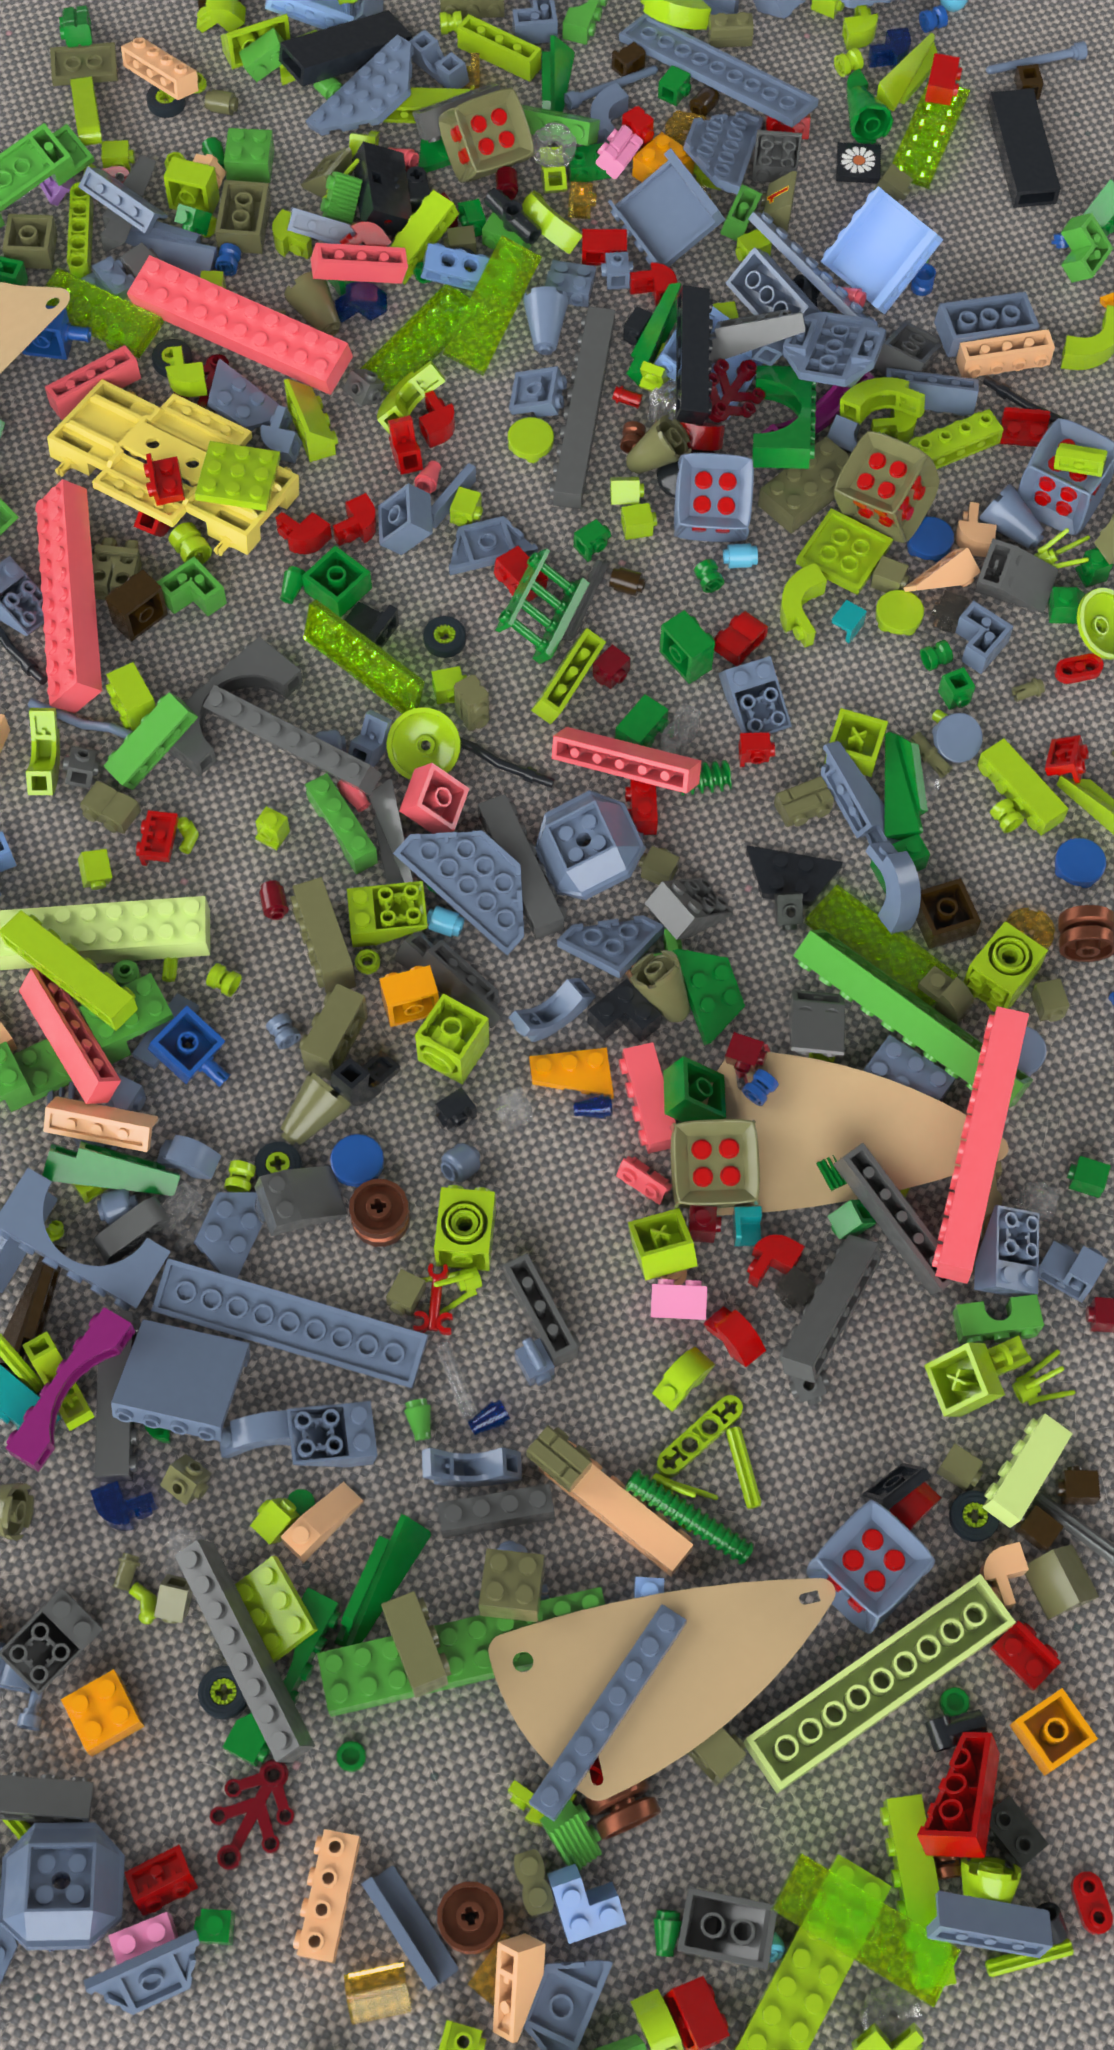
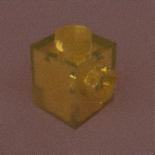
M571 181L568 218L590 219L591 209L596 207L597 193H593V183Z

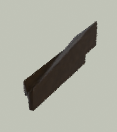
M55 1245L63 1255L66 1254L67 1247ZM40 1256L3 1334L4 1338L23 1360L26 1351L22 1345L43 1333L61 1271L60 1266L57 1269H53L43 1263L44 1257ZM0 1357V1365L11 1369Z

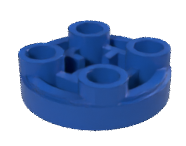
M931 516L924 517L915 534L906 543L907 551L911 556L938 562L951 551L954 533L950 525L944 520Z
M1073 838L1067 840L1059 847L1054 860L1055 874L1072 885L1089 888L1102 877L1105 871V853L1099 845L1089 839Z
M353 1134L344 1137L334 1146L331 1152L330 1163L333 1174L338 1182L351 1187H359L364 1182L378 1179L384 1167V1155L380 1145L373 1138L362 1134Z

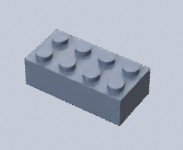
M755 247L725 282L753 315L785 309L791 310V313L803 312L805 316L821 312L768 253Z
M1026 292L939 304L934 321L947 358L957 356L959 345L962 342L1034 332L1040 328Z

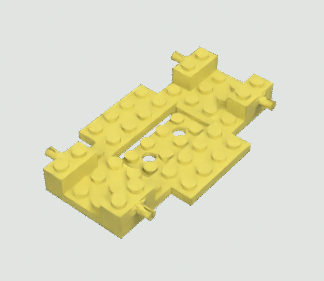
M102 379L47 436L50 457L62 462L55 469L58 475L63 477L72 468L90 476L98 468L102 471L92 481L93 488L171 527H174L186 512L207 523V535L220 541L214 548V552L217 555L219 554V556H222L228 547L248 555L261 540L260 527L278 506L287 510L299 496V475L293 473L288 467L283 468L278 465L267 511L195 500V492L209 442L215 441L246 446L252 439V431L174 393L161 407H158L136 396L133 391L123 390ZM155 441L160 444L156 448H149L147 446V443ZM127 450L131 456L141 457L147 460L146 454L151 453L153 461L177 456L181 477L188 480L191 485L183 483L185 500L157 506L154 496L149 497L146 483L150 482V478H146L144 463L124 454V451ZM197 461L199 463L195 468L186 466L187 462Z

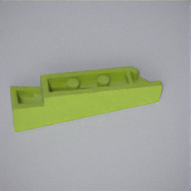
M932 32L879 82L876 98L890 110L895 111L899 103L905 104L930 75L934 53H937L934 43L935 36Z
M1061 775L1056 786L1114 835V799L1091 779H1081L1080 783H1075L1074 779Z

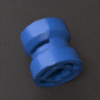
M939 5L931 11L927 9L920 12L919 23L923 32L928 33L936 27L940 29L947 26L948 16L944 6Z
M224 243L220 246L215 269L223 271L225 276H233L237 272L238 262L242 253L236 245Z
M925 263L912 279L911 290L914 294L926 296L932 292L936 276V269L932 265Z
M758 1069L753 1075V1080L746 1083L742 1088V1092L751 1102L758 1106H763L767 1101L768 1094L774 1092L779 1084L771 1074Z

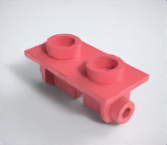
M628 1156L626 1159L624 1158L616 1177L660 1205L665 1194H668L672 1189V1184L669 1183L670 1180L656 1171L649 1175L647 1172L650 1167L639 1161L636 1157L631 1158Z

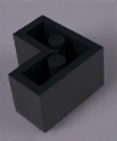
M625 979L588 1009L587 1023L604 1040L625 1025L642 1042L660 1028L662 1014L628 979Z

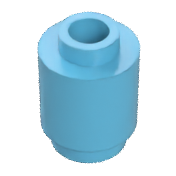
M751 543L728 544L727 549H723V563L728 564V568H749L752 565H757V545L751 546Z
M436 906L434 910H429L427 914L428 930L451 938L452 936L459 937L465 918L460 917V914L440 906Z

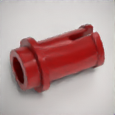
M616 386L612 400H615L616 404L621 402L639 409L643 395L626 390L624 386Z

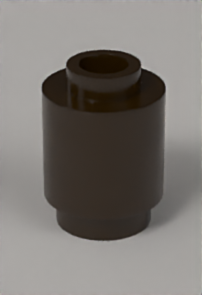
M710 86L702 88L689 102L691 113L698 118H705L718 104L720 97L718 91Z
M622 567L619 569L614 568L610 577L609 587H613L614 591L637 596L638 592H643L646 579L642 578L643 573Z

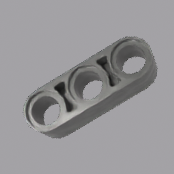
M150 1197L93 1238V1242L105 1263L111 1264L141 1245L146 1238L152 1237L168 1225L170 1219L157 1197Z

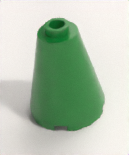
M855 86L850 89L847 94V107L851 135L858 143L874 144L880 137L883 136L884 138L891 130L893 124L891 111L865 87Z

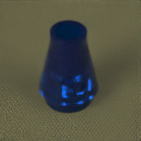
M604 1093L573 1102L575 1117L583 1116L606 1119V1117L612 1116L613 1113L611 1096H604Z
M499 1399L496 1402L492 1400L467 1422L476 1436L479 1433L506 1425L505 1422L511 1418Z

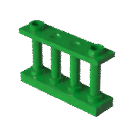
M547 548L538 553L534 552L527 561L528 567L507 608L499 615L498 620L500 622L495 629L497 632H501L512 627L535 645L536 652L532 659L538 664L553 657L590 584L583 577L574 582H569L545 563L550 552ZM540 571L563 589L564 596L562 600L557 599L535 581ZM530 589L554 608L555 614L552 619L548 618L526 600ZM520 609H523L545 627L544 630L546 632L542 638L516 619Z

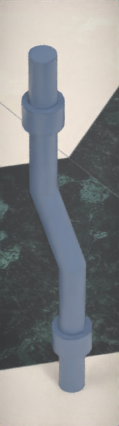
M31 698L28 702V707L55 708L34 698ZM56 708V718L82 730L110 732L124 739L133 732L110 722L84 720Z

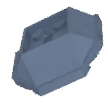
M817 312L807 316L803 314L806 327L805 332L786 338L783 344V354L800 380L852 388L864 374L874 369L886 338V330L882 327L879 328L876 323L867 318L830 312Z
M590 790L544 814L535 846L537 856L540 862L543 863L547 878L553 884L556 894L587 900L630 878L640 856L643 855L646 849L626 805L623 802ZM591 840L587 846L582 847L584 841Z
M96 1822L34 1823L2 1858L0 1925L26 1950L90 1949L122 1921L125 1855ZM59 1878H66L70 1881L68 1887L62 1890L56 1889L53 1884Z

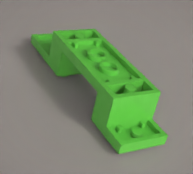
M43 123L0 154V212L50 176L58 186H61L95 162L93 155L68 124L52 133L46 124ZM0 214V228H1V227H3V226L5 225V223H4V221H3V219H2V216H1V214Z
M151 973L124 985L135 994L138 1010L117 1031L85 1006H79L85 1022L111 1064L131 1055L126 1041L174 1019L173 1013ZM44 1039L15 1054H12L7 1042L0 1044V1102L5 1100L11 1112L47 1096L52 1090L55 1092L60 1087L68 1086L69 1082L72 1081L48 1039Z

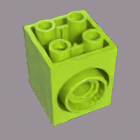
M1005 921L971 962L963 983L969 988L974 998H978L986 1003L987 1007L993 1012H996L997 1006L1010 1009L1039 973L1048 950Z
M443 993L415 1034L418 1061L463 1085L489 1045V1019Z
M449 1185L447 1188L441 1187L434 1244L436 1267H443L444 1264H447L448 1268L469 1269L476 1267L477 1270L490 1271L496 1215L495 1192L484 1187H477L474 1190L464 1189L458 1185Z

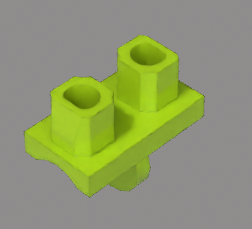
M1019 1336L988 1349L998 1376L1030 1363L1032 1360Z

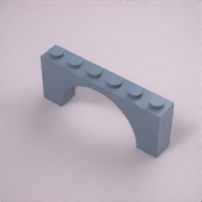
M27 1168L0 1211V1238L5 1241H9L12 1238L20 1243L18 1248L27 1254L33 1255L36 1252L44 1257L42 1262L51 1268L57 1269L60 1266L68 1271L66 1276L75 1282L81 1283L84 1280L92 1285L90 1290L99 1296L105 1297L108 1294L116 1299L114 1304L123 1310L128 1311L130 1308L135 1310L171 1251L146 1238L144 1243L133 1254L113 1264L90 1266L69 1259L52 1243L44 1225L43 1205L52 1181Z

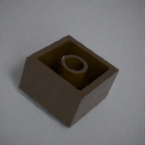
M144 570L132 575L124 584L113 589L105 597L112 624L130 642L134 641L168 615L162 587Z
M962 878L921 890L920 908L916 921L929 949L977 934L981 920Z

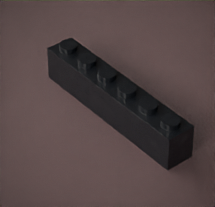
M682 285L677 296L675 419L679 422L703 425L706 417L710 416L712 411V402H709V395L712 391V381H709V375L712 371V360H709V354L712 351L713 341L709 339V333L712 331L713 320L709 319L713 307V299L710 298V289Z

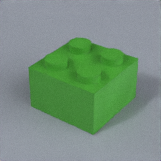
M228 128L224 155V167L227 172L226 180L259 183L271 182L275 151L272 130Z

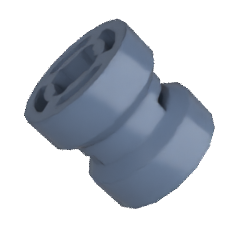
M287 1013L278 1014L266 1024L268 1032L274 1035V1041L279 1049L289 1048L301 1038L298 1029L292 1026V1019Z

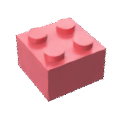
M435 764L424 765L414 769L399 812L432 834L455 831L470 788Z

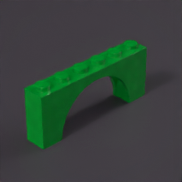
M757 365L756 388H760L765 392L766 396L764 399L787 406L795 412L798 418L782 429L767 433H753V466L758 468L809 469L810 459L815 457L816 382L800 380L791 366Z

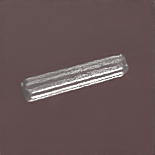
M440 1342L436 1345V1351L462 1417L464 1419L472 1418L477 1415V1410L450 1342Z

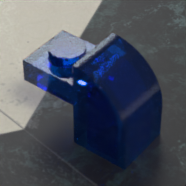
M908 27L887 30L885 44L870 45L867 60L869 68L890 66L891 70H893L909 54L911 36Z
M359 281L345 285L346 294L335 300V308L341 323L357 313L372 321L388 311L387 293L369 282Z
M118 1481L90 1490L97 1512L108 1526L116 1530H134L132 1518L143 1519L152 1515L154 1510L159 1509L152 1492L126 1501Z

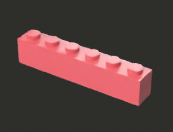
M566 727L553 735L552 759L686 794L695 788L700 781L701 760Z
M36 968L30 969L19 990L20 994L85 1103H108L121 1082L119 1076L70 995Z

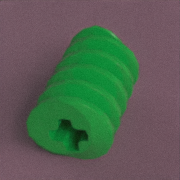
M722 760L720 767L717 761H713L710 768L707 762L702 763L700 781L696 786L701 794H704L706 786L709 787L711 793H714L715 785H718L721 792H724L725 784H728L731 790V771L726 760ZM696 787L690 791L691 795H694Z

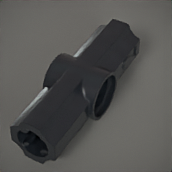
M495 187L488 191L484 198V204L503 221V227L507 231L515 232L526 244L532 245L537 242L542 234V229L523 212L521 203L510 200L500 189Z

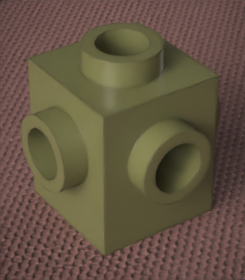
M184 1454L170 1464L160 1486L171 1493L177 1500L187 1505L195 1498L199 1500L205 1495L209 1488L207 1482L212 1473L199 1462Z

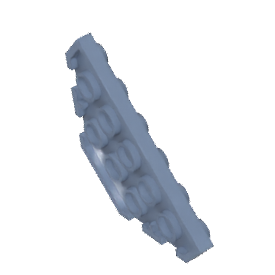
M397 34L306 120L308 127L324 136L329 135L332 130L341 129L344 132L359 129V125L370 123L371 126L381 124L411 95L410 79H412L413 68L411 58L414 53L411 42Z
M738 111L735 116L729 117L726 113L713 115L710 120L704 121L701 117L694 118L683 150L717 188L727 193L738 195L755 146L757 130H760L764 118L746 111Z
M484 831L410 834L395 850L393 854L506 956L524 939L521 865Z

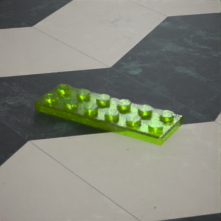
M927 82L892 161V164L913 179L911 184L930 189L969 98V89L959 87L957 97H952L951 105L948 106L925 102Z
M501 235L444 349V356L482 376L484 375L542 256Z
M59 268L56 269L45 287L63 288L69 292L70 301L65 308L71 326L90 327L92 331L91 336L116 348L125 345L134 357L138 359L164 324L160 316ZM59 298L50 299L46 306H57Z
M444 284L360 369H367L377 374V378L384 383L383 390L389 393L411 371L415 373L429 361H433L481 312V305L450 285Z
M315 599L309 603L303 636L305 641L401 714L411 709L419 708L425 684L423 679Z
M836 884L805 918L804 923L813 930L825 929L930 1006H933L936 1001L917 988L920 981L934 966L953 980L958 977V974L902 932L891 934L877 916L878 914Z
M802 1853L798 1854L771 1908L772 1911L934 2008L961 1952L959 1948L949 1942L927 1939L926 1928Z

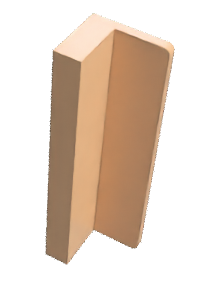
M55 1097L45 1108L43 1132L148 1152L151 1145L152 1127L157 1123L158 1116Z

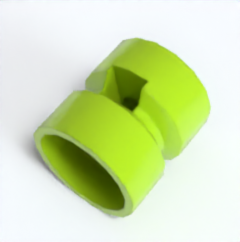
M192 522L182 523L170 533L169 543L180 554V558L184 563L195 557L203 565L211 557V546Z

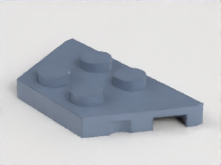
M218 360L207 405L223 418L250 431L261 427V425L269 426L272 414L275 413L277 406L281 405L224 361Z
M504 516L460 526L457 529L456 542L453 546L449 574L451 576L495 565L497 557L516 546H519L528 556H531L534 552L538 553V547L534 543H529L524 538V534L518 528H514L511 522Z
M218 1192L194 1240V1244L202 1253H205L210 1264L220 1274L238 1278L265 1220L256 1192Z
M191 1931L85 1979L84 1985L87 1993L92 1995L96 1991L104 1995L105 2002L113 2006H120L123 2011L134 2015L190 1989L192 1982L191 1972L194 1970L196 1963L195 1949L200 1943L197 1931Z
M591 1960L548 1962L545 1964L542 1980L524 2024L525 2030L533 2037L541 2050H578L613 1961Z

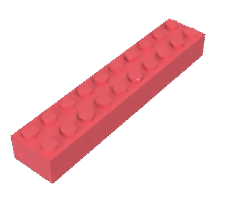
M150 255L127 292L135 308L329 395L334 391L353 358L347 342Z
M62 479L37 502L35 510L38 522L39 570L42 583L43 631L46 644L49 705L75 714L102 692L87 489Z
M997 1006L995 1015L989 1014L972 1086L973 1089L967 1108V1113L972 1115H966L961 1138L966 1139V1141H960L955 1164H959L960 1167L955 1166L949 1188L954 1190V1192L949 1191L943 1214L949 1217H943L938 1241L943 1243L937 1244L932 1267L937 1268L935 1274L937 1277L966 1284L969 1282L1029 1013Z

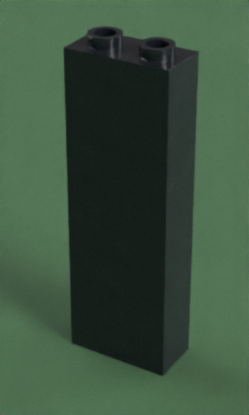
M387 10L280 42L279 62L304 87L359 70L397 34L407 41H410L413 35Z
M1034 89L991 92L987 110L1013 208L1057 204L1061 187Z

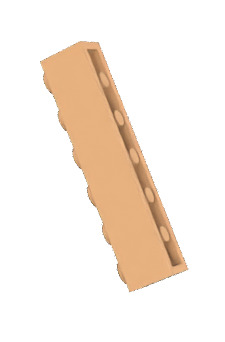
M568 1441V1442L571 1443L575 1448L577 1447L574 1443H572L571 1441ZM589 1458L592 1461V1467L571 1492L567 1491L539 1467V1471L670 1577H672L692 1551L694 1544L690 1542L692 1539L686 1532L681 1529L677 1531L668 1525L669 1520L658 1511L653 1513L646 1507V1501L642 1502L640 1500V1496L635 1497L623 1489L625 1485L615 1476L609 1478L604 1474L602 1466L594 1459Z

